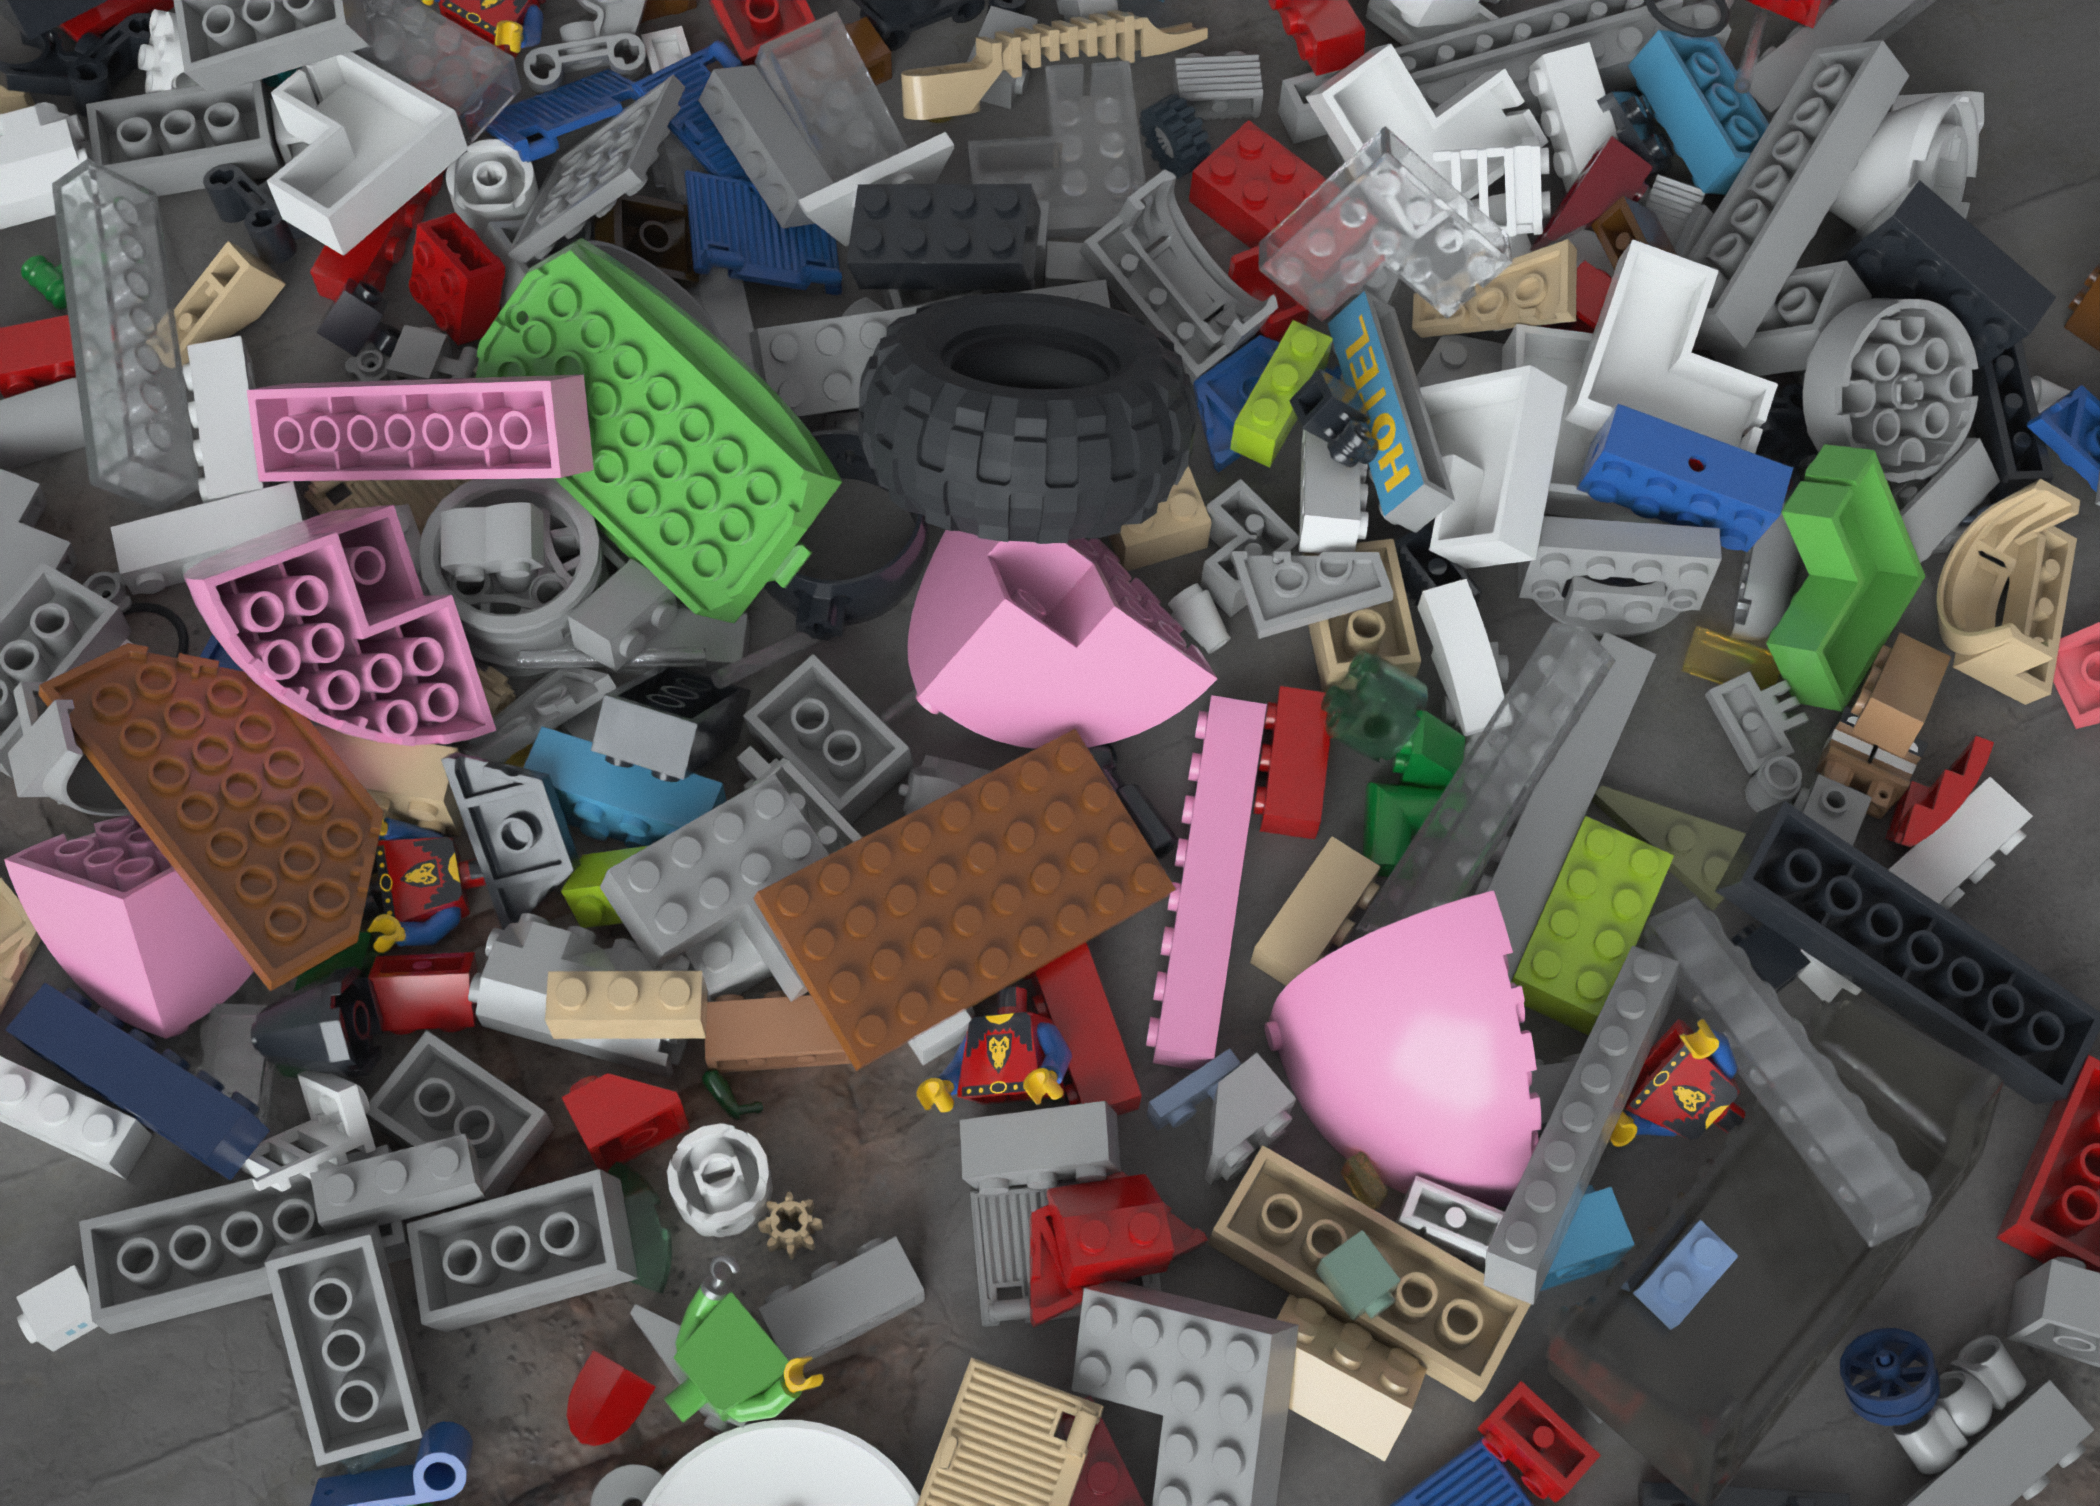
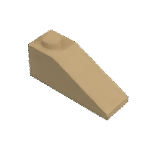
M228 241L148 344L169 368L176 371L184 364L189 363L188 345L225 339L260 318L286 284L259 257Z

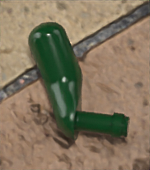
M709 1069L703 1074V1084L732 1119L740 1120V1115L758 1114L763 1111L762 1102L759 1101L738 1105L731 1087L717 1069Z

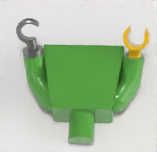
M726 1253L718 1254L712 1259L710 1264L712 1276L704 1279L688 1305L675 1341L677 1352L673 1358L688 1379L668 1394L664 1400L683 1423L706 1403L710 1405L723 1422L731 1418L740 1423L774 1418L801 1395L802 1390L818 1387L823 1382L822 1374L813 1375L807 1380L803 1375L804 1365L813 1359L812 1356L795 1358L789 1361L732 1292L726 1295L728 1292V1287L725 1283L727 1276L722 1271L720 1262L727 1263L734 1274L740 1270L736 1259Z

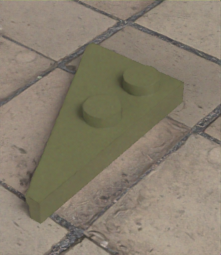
M1603 785L1595 791L1591 801L1626 833L1674 855L1668 871L1712 911L1726 899L1715 892L1746 833Z

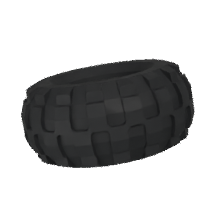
M991 293L937 301L917 308L916 314L899 317L887 327L886 337L880 338V343L877 344L873 356L869 357L861 375L858 435L869 466L875 469L879 486L889 489V499L904 511L924 515L925 522L949 531H961L977 535L981 539L1002 542H1036L1038 544L1068 543V540L1081 538L1097 539L1120 533L1122 525L1141 524L1157 513L1158 503L1167 501L1173 485L1179 484L1188 467L1193 452L1197 405L1190 376L1184 372L1182 356L1174 352V343L1163 332L1146 327L1145 321L1125 312L1101 306L1100 304L1069 297L1034 293Z

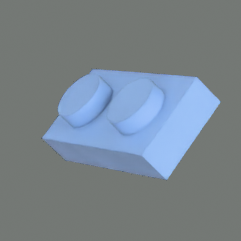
M1700 1219L1690 1227L1635 1289L1633 1294L1672 1330L1683 1321L1736 1260L1738 1255Z

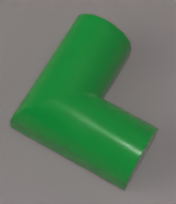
M1377 782L1367 783L1365 790L1362 855L1380 866L1377 876L1409 879L1412 836L1458 839L1463 817L1462 790Z

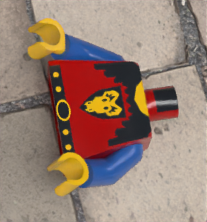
M421 0L429 6L434 1L438 2L446 31L508 67L513 64L522 48L536 46L541 41L544 15L540 10L538 0Z
M388 817L384 818L379 835V840L381 841H378L375 855L385 914L377 916L367 929L370 933L381 932L384 936L378 937L373 947L377 952L384 953L395 942L399 946L435 945L459 924L460 919L470 914L467 889L486 886L477 858L462 861L454 839L445 837L442 833L421 828L412 823Z
M1006 987L998 991L997 1015L972 1018L968 1025L967 1034L963 1038L952 1061L938 1078H930L920 1084L916 1092L917 1097L925 1110H930L935 1103L940 1112H949L953 1109L954 1100L951 1095L957 1094L958 1098L981 1105L1034 1101L1038 1105L1041 1103V1100L1064 1098L1063 1078L1072 1059V1052L1051 1019L1027 1012L1026 989Z
M1678 1019L1651 1048L1625 1104V1109L1628 1111H1622L1609 1141L1616 1147H1622L1631 1142L1636 1135L1670 1137L1681 1135L1689 1140L1698 1139L1712 1123L1726 1133L1731 1134L1735 1132L1743 1123L1746 1113L1742 1107L1733 1102L1740 1091L1734 1078L1738 1066L1727 1036L1710 1029L1704 1019L1697 1022L1700 1028L1697 1032H1694L1684 1021Z

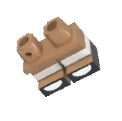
M1845 706L1831 726L1815 771L1821 773L1824 777L1847 787L1855 788L1864 792L1865 795L1872 797L1866 814L1881 819L1891 805L1894 806L1908 789L1911 776L1929 743L1916 737L1903 759L1852 734L1851 732L1858 716L1851 713V708Z

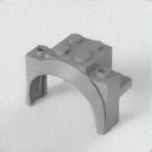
M20 682L13 690L23 736L8 752L17 796L50 797L57 801L58 804H64L81 812L99 816L132 815L75 743L69 714L74 710L73 700H54L47 707L39 697V685L44 682Z

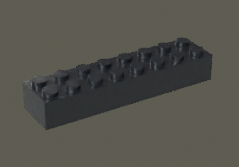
M1785 800L1757 813L1715 892L2033 1104L2067 1099L2100 1031V1012Z

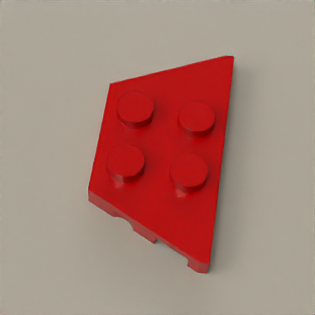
M1121 1171L1107 1176L1105 1180L1126 1177L1128 1175ZM1164 1203L1175 1250L1171 1261L1205 1245L1208 1240L1205 1233L1198 1228L1192 1229L1170 1212L1172 1208ZM1049 1204L1033 1211L1029 1217L1030 1322L1033 1328L1082 1305L1084 1288L1096 1285L1066 1287ZM1137 1277L1120 1279L1117 1281L1127 1283Z

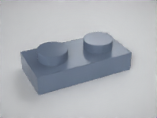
M1229 1048L1149 1101L1146 1116L1157 1131L1169 1123L1173 1128L1182 1125L1197 1112L1194 1106L1209 1096L1214 1100L1218 1082L1241 1065L1240 1061Z

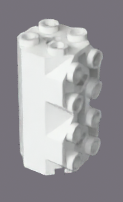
M47 102L0 114V229L97 204L98 201L106 199L95 175H93L91 142L89 140L81 142V140H85V135L77 114L69 116L68 114L58 112L54 104Z

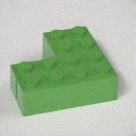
M1824 444L1814 461L1807 467L1805 481H1800L1793 494L1786 500L1781 511L1809 576L1800 590L1792 597L1790 606L1778 625L1772 629L1766 644L1783 680H1787L1791 687L1789 690L1791 697L1796 696L1800 704L1842 711L1851 700L1876 659L1882 645L1885 644L1926 576L1875 450Z

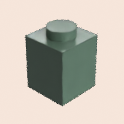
M1363 1230L1322 1258L1316 1269V1273L1352 1321H1355L1365 1312L1373 1319L1396 1301L1391 1293L1395 1291L1401 1280Z

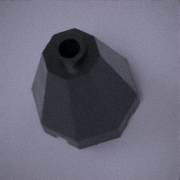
M356 966L340 968L265 1007L256 1016V1022L251 1026L253 1047L271 1063L347 1078L368 1075L382 1059V1046L373 1047V1035L383 1034V1017L373 982L367 977L356 978L361 973Z

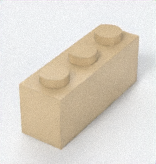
M1332 836L1254 947L1250 963L1287 986L1299 974L1324 958L1332 944L1341 947L1355 926V923L1350 918L1356 909L1360 907L1366 911L1380 890V886L1375 883L1380 866Z
M548 971L545 1022L553 1039L706 1038L708 989L703 971Z

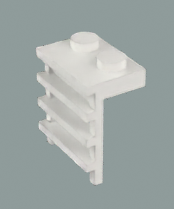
M1539 136L1522 137V145L1433 151L1434 161L1451 160L1454 228L1437 229V239L1455 238V240H1463L1466 237L1490 238V236L1543 234L1542 218L1551 217L1550 191L1541 192V175L1549 174V149L1540 148ZM1504 156L1507 224L1489 226L1487 157ZM1478 158L1480 226L1463 227L1460 159Z
M311 1070L297 1074L311 1120L261 1141L242 1165V1171L256 1177L253 1179L255 1189L261 1191L272 1186L283 1192L291 1188L289 1178L300 1173L311 1179L310 1173L319 1171L317 1165L329 1161L340 1166L348 1162L346 1156L348 1151L356 1148L367 1154L376 1150L366 1118V1114L370 1111L369 1102L365 1092L359 1085L334 1074ZM297 1140L298 1146L301 1147V1148H303V1149H305V1150H307V1151H309V1152H311V1154H309V1153H307V1152H305V1151H303V1150H301V1149H299V1148H297V1147H295V1146H293V1145H291V1144H289V1143L294 1142V1141ZM269 1152L271 1159L283 1164L284 1166L281 1167L278 1164L262 1157V1155Z

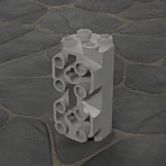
M530 913L521 914L518 923H511L504 930L494 928L490 932L485 949L488 960L483 973H476L473 977L468 995L470 1002L477 1003L476 1016L483 1027L664 1077H671L674 1072L671 1064L679 1065L689 1038L553 1039L545 1022L548 971H690L688 970L690 965L688 958L678 955L654 970L637 943L633 941L615 939L612 948L602 949L594 944L596 935L593 932L578 926H569L567 930L549 926L550 923L546 919Z

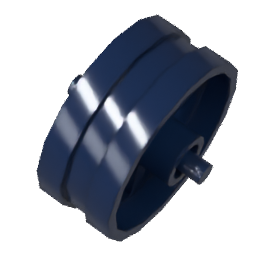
M1898 1328L1872 1330L1859 1335L1846 1346L1840 1358V1376L1845 1386L1847 1399L1854 1412L1869 1422L1893 1426L1905 1425L1918 1420L1935 1406L1941 1393L1940 1377L1934 1355L1926 1341L1913 1332ZM1913 1360H1916L1922 1365H1924L1920 1367L1907 1368L1913 1362ZM1857 1374L1868 1377V1379L1852 1385ZM1921 1381L1914 1388L1907 1383ZM1877 1390H1880L1879 1397L1869 1395Z

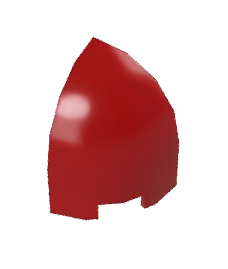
M593 1350L577 1376L568 1398L566 1416L570 1432L580 1443L598 1446L612 1442L630 1428L642 1412L656 1386Z

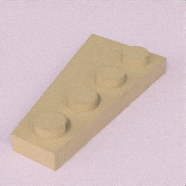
M1567 239L1414 293L1412 329L1421 338L1508 329L1514 328L1516 324L1537 326L1576 321L1577 248Z

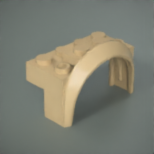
M2042 479L1995 503L1982 512L1968 526L1947 557L1937 588L1938 628L1945 645L1956 652L1953 668L2024 705L2051 695L2077 538L2054 525L2077 515L2080 506L2079 499ZM1983 551L1987 556L2003 561L2006 568L1982 557L1978 552ZM2009 577L2010 583L2002 626L1995 627L1998 602Z

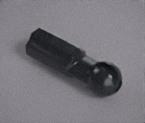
M1109 743L1088 748L1157 860L1165 857L1174 849L1178 839L1140 786L1137 784L1125 785L1117 774L1118 757L1115 749Z

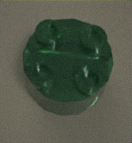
M1361 650L1352 659L1348 674L1340 686L1333 685L1324 695L1321 709L1327 712L1325 731L1329 737L1374 763H1380V757L1387 761L1405 746L1416 730L1421 718L1413 713L1417 704L1425 708L1428 698L1427 686L1422 680L1380 655L1370 654L1365 650Z

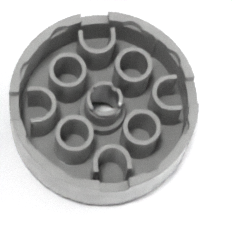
M1867 299L1854 303L1837 314L1822 331L1806 361L1803 385V410L1807 433L1817 451L1820 452L1824 444L1875 450L1888 482L1901 483L1914 479L1922 480L1939 471V467L1943 463L1946 465L1964 442L1973 422L1978 396L1972 395V370L1978 369L1977 357L1972 341L1962 323L1945 307L1922 299Z

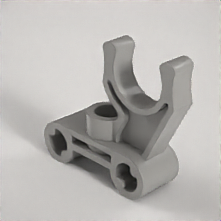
M577 0L586 11L596 15L597 19L595 21H579L564 25L559 29L561 44L543 46L531 50L524 60V72L529 86L535 92L541 94L562 86L564 73L610 65L612 71L629 80L639 78L647 66L646 49L643 41L637 36L647 0ZM623 50H630L631 55L638 56V59L631 64H625L624 59L617 57V55ZM549 64L554 67V69L549 70V77L546 79H540L533 75L539 72V65Z

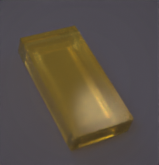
M1696 626L1693 631L1681 669L1683 672L1718 684H1723L1750 671L1760 691L1775 685L1780 673L1770 650Z

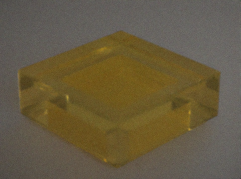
M1361 1151L1346 1160L1340 1173L1355 1198L1371 1209L1376 1210L1382 1206L1388 1191L1365 1153L1363 1154Z

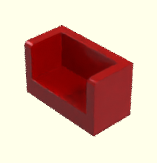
M1269 241L1231 257L1228 277L1257 300L1266 301L1272 295L1277 300L1278 308L1256 333L1257 337L1262 335L1281 342L1293 320L1307 326L1310 307Z

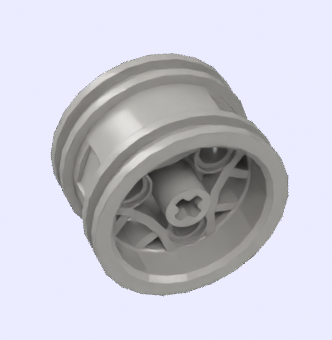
M553 478L473 479L460 485L442 499L429 516L420 537L418 560L422 579L429 596H453L475 666L485 672L491 666L508 677L509 680H533L545 677L561 663L575 665L586 656V653L573 645L567 615L610 578L595 519L592 514ZM516 502L532 503L543 511L544 567L530 570L529 576L509 578L502 576L501 571L485 574V579L480 582H461L441 568L440 512L467 507L486 508L492 505ZM576 556L564 564L559 560L560 557ZM472 588H483L475 595H465Z

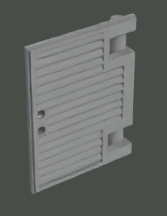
M1081 1182L1058 1183L1055 1187L1081 1184ZM1028 1186L1009 1188L1007 1193L999 1195L980 1194L979 1191H970L981 1321L984 1327L998 1326L1000 1321L1025 1319V1323H1030L1029 1217L1033 1211L1049 1204L1046 1199L1047 1189H1032ZM1159 1273L1139 1276L1142 1278L1143 1287L1161 1291ZM1022 1288L1021 1299L1000 1301L997 1299V1290ZM1082 1305L1051 1320L1080 1318Z

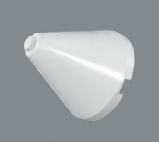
M1945 92L1887 113L1879 126L1878 132L1858 160V165L1849 175L1838 194L1837 200L1831 205L1829 211L1859 230L1920 180L1966 219L1970 203L1961 201L1966 177H1976L1979 148L1978 119L1971 98L1962 97V94Z

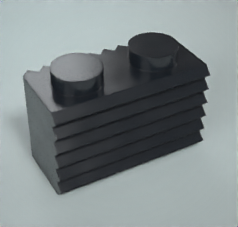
M1429 523L1418 532L1414 533L1412 531L1396 540L1395 547L1405 591L1410 593V599L1416 600V606L1419 604L1423 591L1467 579L1475 602L1479 605L1478 602L1480 601L1479 598L1482 591L1463 566L1453 563L1429 550L1433 528Z

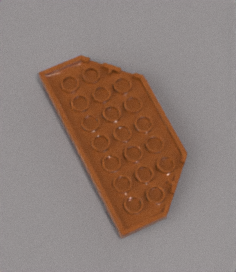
M126 643L40 684L39 697L47 707L54 700H73L74 710L69 714L75 743L270 991L358 941L384 811L307 717L279 702L257 685L244 671L219 667V661L182 653L178 654V658L149 653V647Z

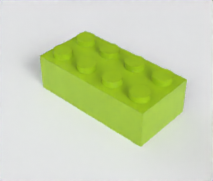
M1584 817L1510 982L1515 983L1516 986H1522L1525 1002H1523L1524 1006L1586 1035H1590L1631 947L1636 946L1674 855L1590 817Z

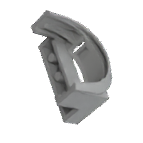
M1164 169L1129 196L1118 216L1085 240L1079 252L1102 280H1106L1109 289L1132 316L1145 321L1146 327L1163 332L1174 343V352L1182 356L1184 372L1189 374L1193 385L1196 379L1214 368L1253 337L1278 308V304L1274 295L1266 301L1253 298L1233 282L1217 265L1199 242L1180 211L1174 194L1176 176ZM1162 236L1166 237L1165 241L1148 254L1144 251ZM1221 308L1224 309V310L1221 311L1218 315H1216L1213 319H1211L1209 322H1207V323L1205 322L1209 317H1211V316H1212L1214 313H1216L1219 309H1221Z
M1544 516L1536 560L1517 562L1518 598L1533 599L1539 607L1554 619L1588 634L1603 636L1607 632L1616 637H1630L1652 632L1671 622L1682 611H1700L1722 560L1720 528ZM1588 575L1593 579L1599 580L1609 577L1634 578L1642 583H1653L1633 587H1618L1600 584L1582 576ZM1572 578L1566 598H1563L1561 594L1566 580Z

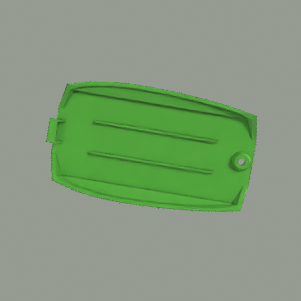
M580 238L531 267L479 342L477 351L479 363L475 378L584 374L594 470L553 479L592 514L596 526L630 559L648 568L694 614L735 624L767 582L775 580L782 588H786L813 553L800 539L841 485L842 480L807 427L753 369L695 318L621 262L585 239Z

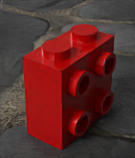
M456 212L418 223L416 241L413 246L412 274L409 280V290L413 299L417 303H421L435 319L437 326L445 331L458 346L482 338L500 312L501 292L505 278L503 262L479 239L475 230L469 228Z

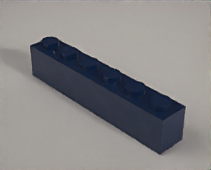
M44 983L5 1029L29 1051L230 1181L270 1131L255 1117L260 1108L247 1097L237 1091L230 1098L224 1095L222 1092L226 1087L213 1076L203 1070H200L196 1076L188 1072L191 1065L182 1057L168 1048L160 1055L154 1051L158 1045L147 1035L134 1027L128 1034L121 1030L125 1024L102 1007L96 1013L88 1010L92 1003L70 987H67L61 993L47 983Z

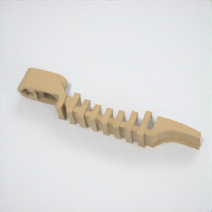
M1119 10L1107 11V16L1099 13L1089 14V20L1082 17L1070 18V23L1062 20L1052 21V27L1045 24L1033 25V30L1024 27L1014 28V34L1007 31L995 32V39L986 36L976 37V56L971 62L910 69L901 73L903 117L913 120H926L979 112L981 98L1002 71L1008 72L1012 78L1022 77V61H1025L1031 68L1041 67V54L1045 55L1052 62L1060 61V51L1066 53L1069 58L1079 57V50H1082L1088 57L1098 56L1099 51L1107 59L1118 56L1126 64L1134 63L1135 51L1141 50V56L1143 57L1179 50L1208 39V28H1193L1191 22L1165 28H1156L1147 17H1138L1132 12L1125 13Z

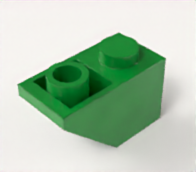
M1416 710L1411 726L1403 725L1400 744L1396 745L1394 751L1392 772L1400 773L1399 785L1457 790L1462 780L1465 737L1427 711Z

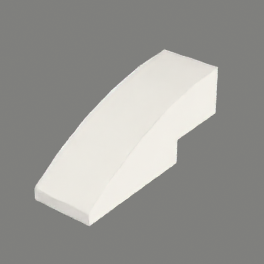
M1467 579L1423 591L1417 608L1434 647L1431 657L1464 737L1508 724L1509 716L1496 662Z

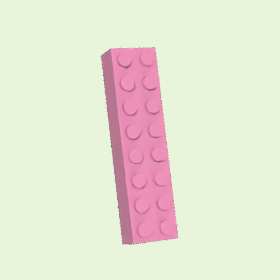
M584 374L295 383L247 390L259 482L563 478L594 470Z

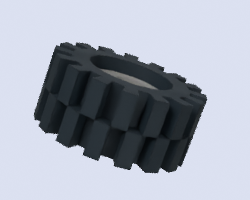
M1170 94L1142 110L1139 124L1143 126L1140 128V132L1147 139L1144 143L1147 149L1150 148L1152 150L1151 157L1154 162L1158 160L1159 168L1162 171L1165 169L1173 173L1176 179H1179L1193 171L1211 155L1208 152L1211 150V144L1206 141L1209 138L1208 133L1202 130L1201 125L1203 122L1200 117H1195L1196 110L1193 106L1187 107V100L1183 97L1179 98L1178 94Z

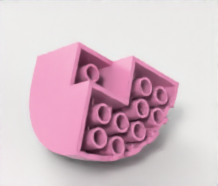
M394 505L330 511L236 545L203 560L184 573V579L195 605L212 634L234 662L257 685L279 702L314 722L343 734L376 742L408 746L455 743L497 731L453 596L423 595Z
M945 530L924 574L910 621L907 646L908 663L917 691L916 699L929 712L936 715L942 712L975 733L1018 747L1037 749L1074 729L1077 730L1087 748L1113 743L1137 735L1183 710L1201 696L1217 680V677L1198 647L1191 644L1188 649L1186 648L1187 644L1180 636L1184 629L1177 620H1174L1159 605L1161 602L1139 578H1135L1131 583L1129 582L1132 578L1118 563L1120 559L1098 538L1090 539L1089 541L1081 538L1068 540V543L1038 544L1036 542H1002L981 539L977 535Z
M1494 890L1412 915L1371 932L1325 956L1294 978L1279 994L1274 1003L1269 1022L1265 1023V1034L1271 1051H1279L1291 1088L1304 1112L1322 1136L1355 1167L1378 1182L1404 1194H1407L1414 1178L1419 1176L1495 1208L1509 1205L1539 1142L1537 1130L1541 1129V1106L1538 1094L1536 1092L1529 1094V1087L1532 1085L1531 1071L1537 1070L1531 1032L1529 1030L1520 1031L1519 1024L1525 1021L1523 1003L1525 999L1522 986H1516L1515 983H1510L1507 954L1513 953Z

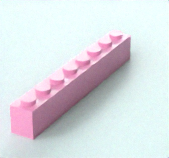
M1211 695L1208 712L1199 710L1195 738L1204 739L1202 753H1192L1188 780L1196 781L1197 785L1195 796H1185L1181 823L1190 824L1188 840L1179 838L1174 865L1182 867L1183 874L1181 883L1172 882L1176 890L1170 893L1167 909L1176 912L1174 928L1165 926L1160 955L1169 956L1167 973L1157 972L1153 1000L1162 1001L1160 1018L1150 1017L1146 1046L1155 1047L1154 1064L1198 1070L1215 1057L1267 704Z

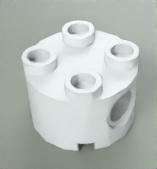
M154 9L150 17L149 28L151 37L149 44H142L138 54V67L141 70H146V94L199 85L184 73L176 13Z
M723 1123L702 1126L682 1139L677 1146L678 1150L673 1155L672 1161L670 1159L667 1175L669 1191L684 1221L701 1236L706 1237L738 1235L757 1224L767 1214L766 1203L770 1201L773 1192L767 1155L758 1140L748 1132L746 1134L742 1130L735 1129V1126Z

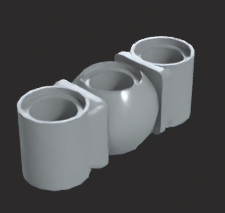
M1985 1335L1966 1344L1959 1352L1958 1359L1953 1360L1949 1364L1952 1371L1939 1375L1941 1393L1935 1406L1918 1420L1905 1425L1891 1426L1893 1434L1921 1473H1938L1953 1464L1958 1457L1959 1450L1964 1449L1968 1445L1965 1438L1978 1434L1988 1425L1992 1408L2002 1410L2007 1402L2015 1399L2024 1390L2026 1385L2025 1377L1998 1337Z

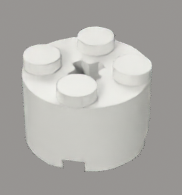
M498 139L481 140L467 146V152L449 165L446 172V183L454 211L469 228L475 230L479 239L489 222L524 220L539 192L532 163L522 162L518 151Z

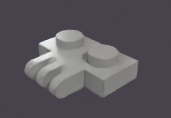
M1750 671L1710 689L1705 694L1749 776L1756 773L1765 761L1773 757H1790L1795 751L1785 733L1809 721L1805 712L1796 714L1792 718H1787L1785 713L1800 705L1796 696L1780 703L1778 702L1776 697L1785 694L1791 689L1787 680L1760 691Z

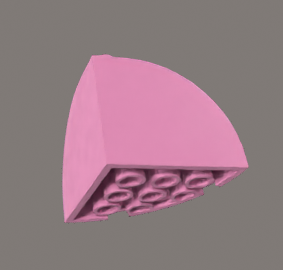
M133 815L94 823L96 833L67 841L64 834L58 835L4 859L11 881L24 910L40 938L60 966L98 1005L118 1019L136 1028L165 1039L180 1035L189 1028L190 1024L224 1003L254 972Z

